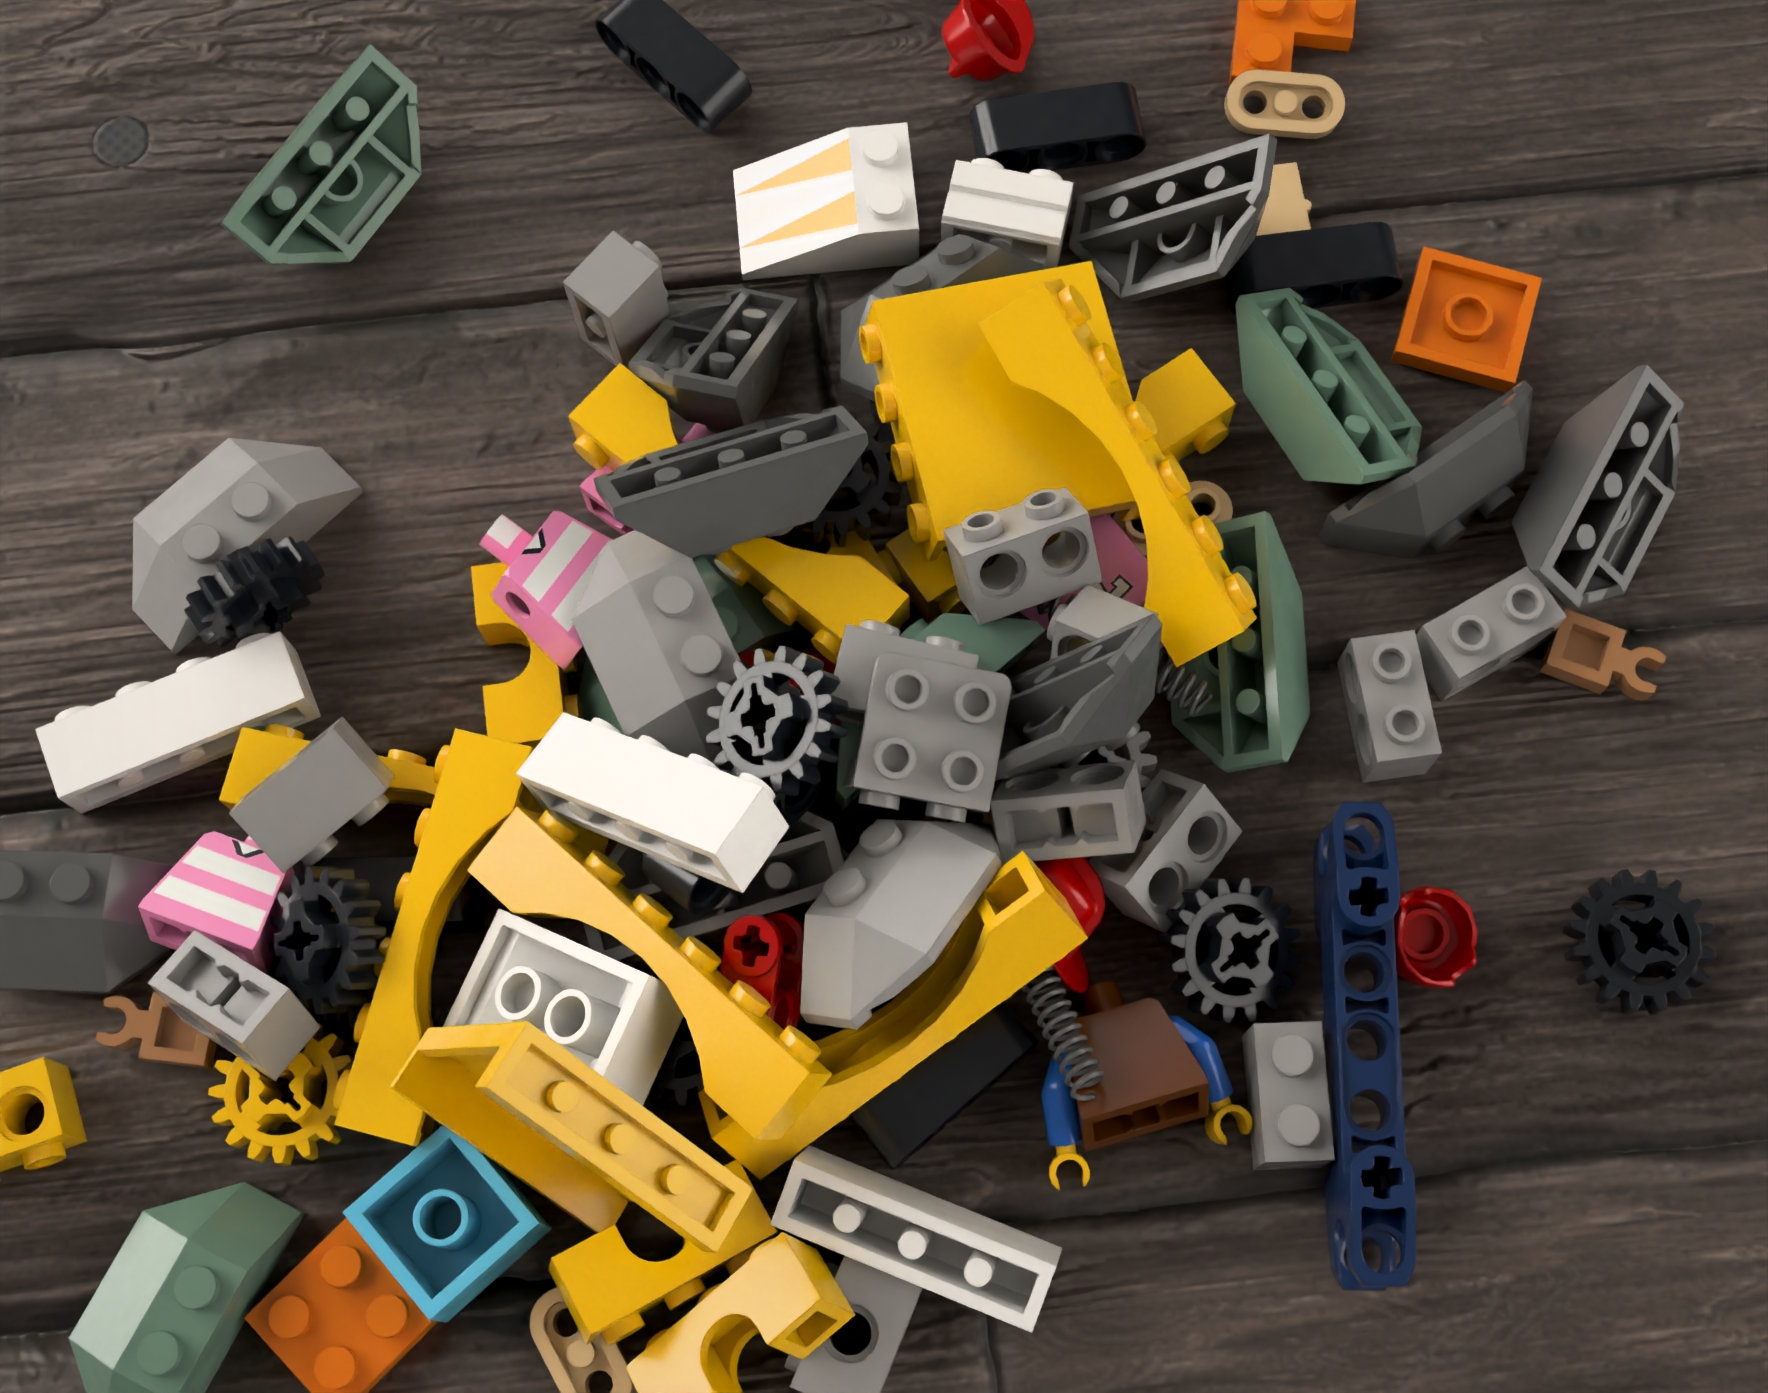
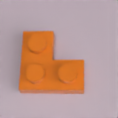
M1238 0L1229 87L1236 77L1249 70L1291 72L1293 46L1348 52L1353 39L1356 0Z

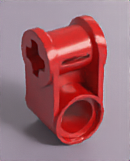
M773 913L765 917L762 915H745L736 919L727 929L724 938V952L720 973L733 985L737 980H741L758 991L771 1006L765 1014L783 1030L788 1025L797 1029L801 1005L804 924L798 917L789 913ZM744 937H751V942L741 943V940ZM792 945V950L783 952V946Z

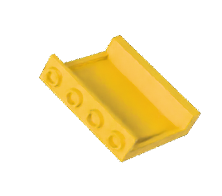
M1092 261L879 299L872 302L866 324L859 328L860 348L865 363L875 364L880 383L875 386L877 412L882 423H891L896 444L891 445L890 451L893 471L899 483H907L912 504L907 505V521L910 534L915 543L923 542L928 561L937 560L943 547L947 546L943 533L944 529L961 524L967 516L980 511L996 512L1022 503L1028 495L1044 489L1059 490L1066 487L1086 509L1089 517L1118 511L1121 521L1140 518L1137 502L1121 468L1101 440L1067 409L1039 392L1011 382L978 325L1041 283L1062 279L1066 287L1073 285L1086 301L1091 312V319L1087 321V324L1098 343H1107L1121 362ZM1124 372V377L1121 378L1120 381L1132 400V396Z
M528 1021L428 1028L390 1085V1088L596 1234L616 1224L628 1202H635L700 1250L717 1253L753 1190L750 1185Z

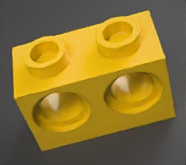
M42 1057L0 1072V1172L20 1165H24L26 1170L53 1165L67 1157L65 1149L87 1142L68 1066ZM42 1102L45 1112L43 1121L35 1131L28 1134L25 1128L26 1114L33 1105Z

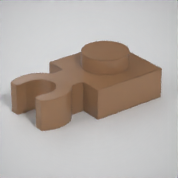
M1566 608L1563 610L1567 617L1552 634L1539 672L1601 694L1608 687L1610 680L1616 682L1622 693L1634 700L1644 701L1655 693L1657 686L1641 680L1636 674L1635 666H1643L1649 670L1657 671L1666 660V656L1662 652L1651 647H1639L1632 651L1621 646L1626 630Z
M156 992L152 993L149 1011L144 1010L138 1003L123 996H110L104 999V1007L125 1013L126 1024L120 1032L115 1034L97 1032L95 1040L100 1044L116 1050H125L142 1041L138 1056L142 1060L212 1069L217 1043L183 1022Z

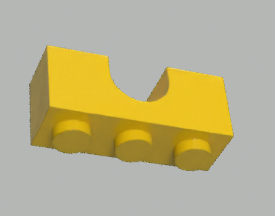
M503 562L471 566L476 625L488 646L516 643L531 649L528 665L518 677L505 683L483 686L487 736L530 746L535 749L563 712L583 719L579 695H569L567 673L577 672L576 655L564 670L494 602L491 594L509 566Z
M734 1160L724 1165V1167L750 1185L753 1190L717 1253L704 1252L684 1238L683 1249L674 1257L659 1262L647 1261L637 1257L628 1249L614 1224L551 1258L548 1270L586 1344L603 1336L607 1346L619 1342L645 1326L641 1314L664 1301L670 1312L686 1305L707 1291L703 1283L704 1279L724 1268L727 1269L731 1276L749 1261V1257L756 1247L767 1240L773 1239L777 1230L774 1226L770 1225L771 1219L740 1162Z
M781 1232L777 1237L767 1240L756 1247L751 1253L749 1261L727 1280L705 1291L698 1299L697 1305L677 1323L655 1334L648 1341L645 1350L625 1368L638 1393H744L738 1381L737 1365L742 1349L753 1336L761 1333L767 1345L803 1360L854 1317L855 1313L819 1251Z

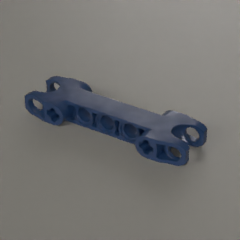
M1342 802L1332 817L1330 824L1324 827L1313 847L1314 924L1316 933L1321 940L1326 1072L1335 1160L1330 1162L1331 1172L1327 1177L1325 1187L1326 1220L1331 1271L1344 1291H1385L1387 1287H1404L1413 1275L1417 1263L1416 1190L1413 1168L1406 1158L1394 914L1398 910L1400 900L1399 870L1393 820L1381 802ZM1356 817L1366 818L1373 822L1380 835L1378 847L1376 848L1372 835L1363 824L1344 825L1345 822ZM1344 840L1354 843L1360 850V853H1355L1347 848ZM1328 845H1329V855H1328V858H1327V854H1326V853H1327V847H1328ZM1345 963H1361L1369 969L1374 980L1371 992L1357 991L1348 984L1344 976ZM1357 1028L1371 1034L1377 1046V1054L1374 1060H1360L1352 1054L1347 1044V1035L1350 1029ZM1354 1097H1366L1378 1107L1381 1118L1380 1125L1376 1131L1364 1130L1356 1125L1352 1119L1350 1105ZM1361 1174H1362V1178H1363V1180H1364L1365 1182L1374 1183V1184H1375V1188H1376V1193H1375V1194H1374V1186H1371V1187H1364V1186H1363L1362 1179H1361ZM1365 1237L1376 1242L1381 1249V1264L1377 1272L1371 1269L1364 1260L1362 1242ZM1396 1242H1398L1401 1250V1258L1398 1266L1396 1255ZM1345 1248H1347V1260H1348V1266H1349L1350 1270L1348 1269V1267H1347L1346 1264H1345V1259H1344Z

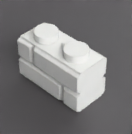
M977 158L972 160L971 163L956 160L942 214L941 241L958 234L967 235L1047 267L1055 268L1058 266L1069 218L1074 182L1064 181L1060 175L1046 169H1035L1029 172V174L1007 170L999 162L989 158Z

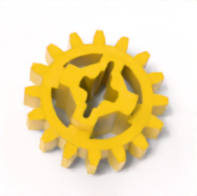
M319 1024L320 1028L303 1047L304 1051L302 1053L299 1052L279 1076L282 1079L291 1081L289 1088L294 1093L293 1098L301 1108L288 1102L280 1101L283 1094L278 1088L279 1083L241 1058L236 1057L233 1062L217 1060L214 1067L227 1075L225 1084L209 1088L208 1095L225 1101V1107L218 1110L212 1116L213 1122L221 1126H235L229 1132L225 1141L230 1146L238 1149L250 1142L247 1157L262 1163L272 1150L274 1162L282 1166H291L295 1149L298 1150L303 1158L311 1161L317 1159L318 1147L316 1141L321 1138L337 1145L341 1141V1137L333 1127L338 1110L333 1107V1096L341 1074L346 1069L351 1070L354 1058L350 1055L336 1057L345 1043L343 1039L331 1033L321 1040L323 1026ZM250 1077L249 1098L245 1101V1089ZM327 1079V1094L322 1106L321 1087L322 1083ZM283 1122H296L302 1127V1129L286 1135L266 1134L270 1129L276 1130Z

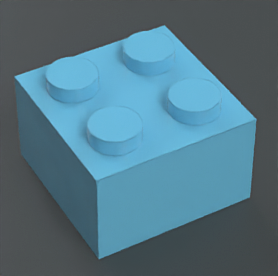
M443 1125L342 1212L430 1321L444 1323L452 1319L552 1229L499 1164Z

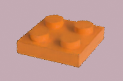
M1423 246L1417 261L1391 362L1504 393L1509 392L1516 383L1542 278Z
M347 1218L244 1317L311 1393H368L438 1323L437 1321H430Z

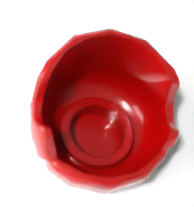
M1419 886L1400 895L1398 910L1394 914L1397 975L1407 982L1426 988L1454 987L1456 985L1455 980L1477 963L1474 947L1477 943L1478 929L1471 907L1453 891L1437 887Z

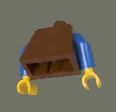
M1104 981L1088 987L1081 994L1080 999L1087 1016L1077 1018L1072 1023L1083 1024L1079 1034L1088 1036L1087 1043L1084 1046L1094 1048L1089 1058L1100 1060L1098 1067L1094 1070L1104 1071L1105 1076L1095 1085L1076 1090L1078 1095L1093 1092L1095 1099L1086 1101L1076 1100L1070 1096L1072 1088L1065 1085L1064 1080L1066 1076L1059 1072L1061 1064L1054 1061L1053 1056L1055 1052L1052 1055L1042 1088L1041 1098L1048 1143L1056 1147L1057 1155L1049 1165V1177L1056 1189L1060 1190L1056 1170L1058 1165L1065 1160H1074L1081 1165L1083 1187L1087 1185L1090 1179V1169L1087 1161L1076 1150V1143L1080 1142L1081 1139L1085 1152L1206 1116L1204 1125L1206 1134L1215 1143L1227 1145L1226 1136L1223 1134L1220 1126L1221 1119L1227 1112L1236 1119L1237 1127L1242 1135L1250 1133L1253 1125L1252 1117L1245 1108L1231 1103L1229 1096L1233 1093L1234 1089L1213 1039L1180 1016L1167 1015L1161 1003L1156 999L1146 998L1124 1004L1119 988L1114 982ZM1071 1052L1060 1053V1058L1064 1059ZM1076 1064L1066 1065L1065 1069L1069 1071ZM1083 1075L1071 1077V1082L1075 1083Z

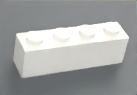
M278 631L273 634L258 633L248 636L236 645V649L214 658L199 657L188 660L176 669V673L154 682L140 681L126 685L116 692V697L92 707L76 706L66 709L55 717L54 722L35 730L57 797L83 814L233 753L242 727L265 731L267 724H279L294 728L317 719L321 715L296 649Z
M563 712L516 773L544 810L547 808L551 809L573 824L741 893L748 887L789 828V825L773 802L775 793L765 782L756 776L743 772L737 777L720 771L712 762L698 754H690L688 758L670 752L664 745L649 736L641 735L637 740L621 734L613 725L600 718H593L589 722Z
M810 1145L794 1159L770 1223L774 1227L1031 1333L1062 1251V1247Z

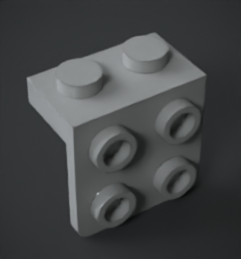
M891 651L882 653L877 657L874 664L857 759L848 760L843 787L860 790L858 803L899 810L901 798L926 802L925 816L965 823L967 810L989 812L1012 688L1009 678L1002 673Z

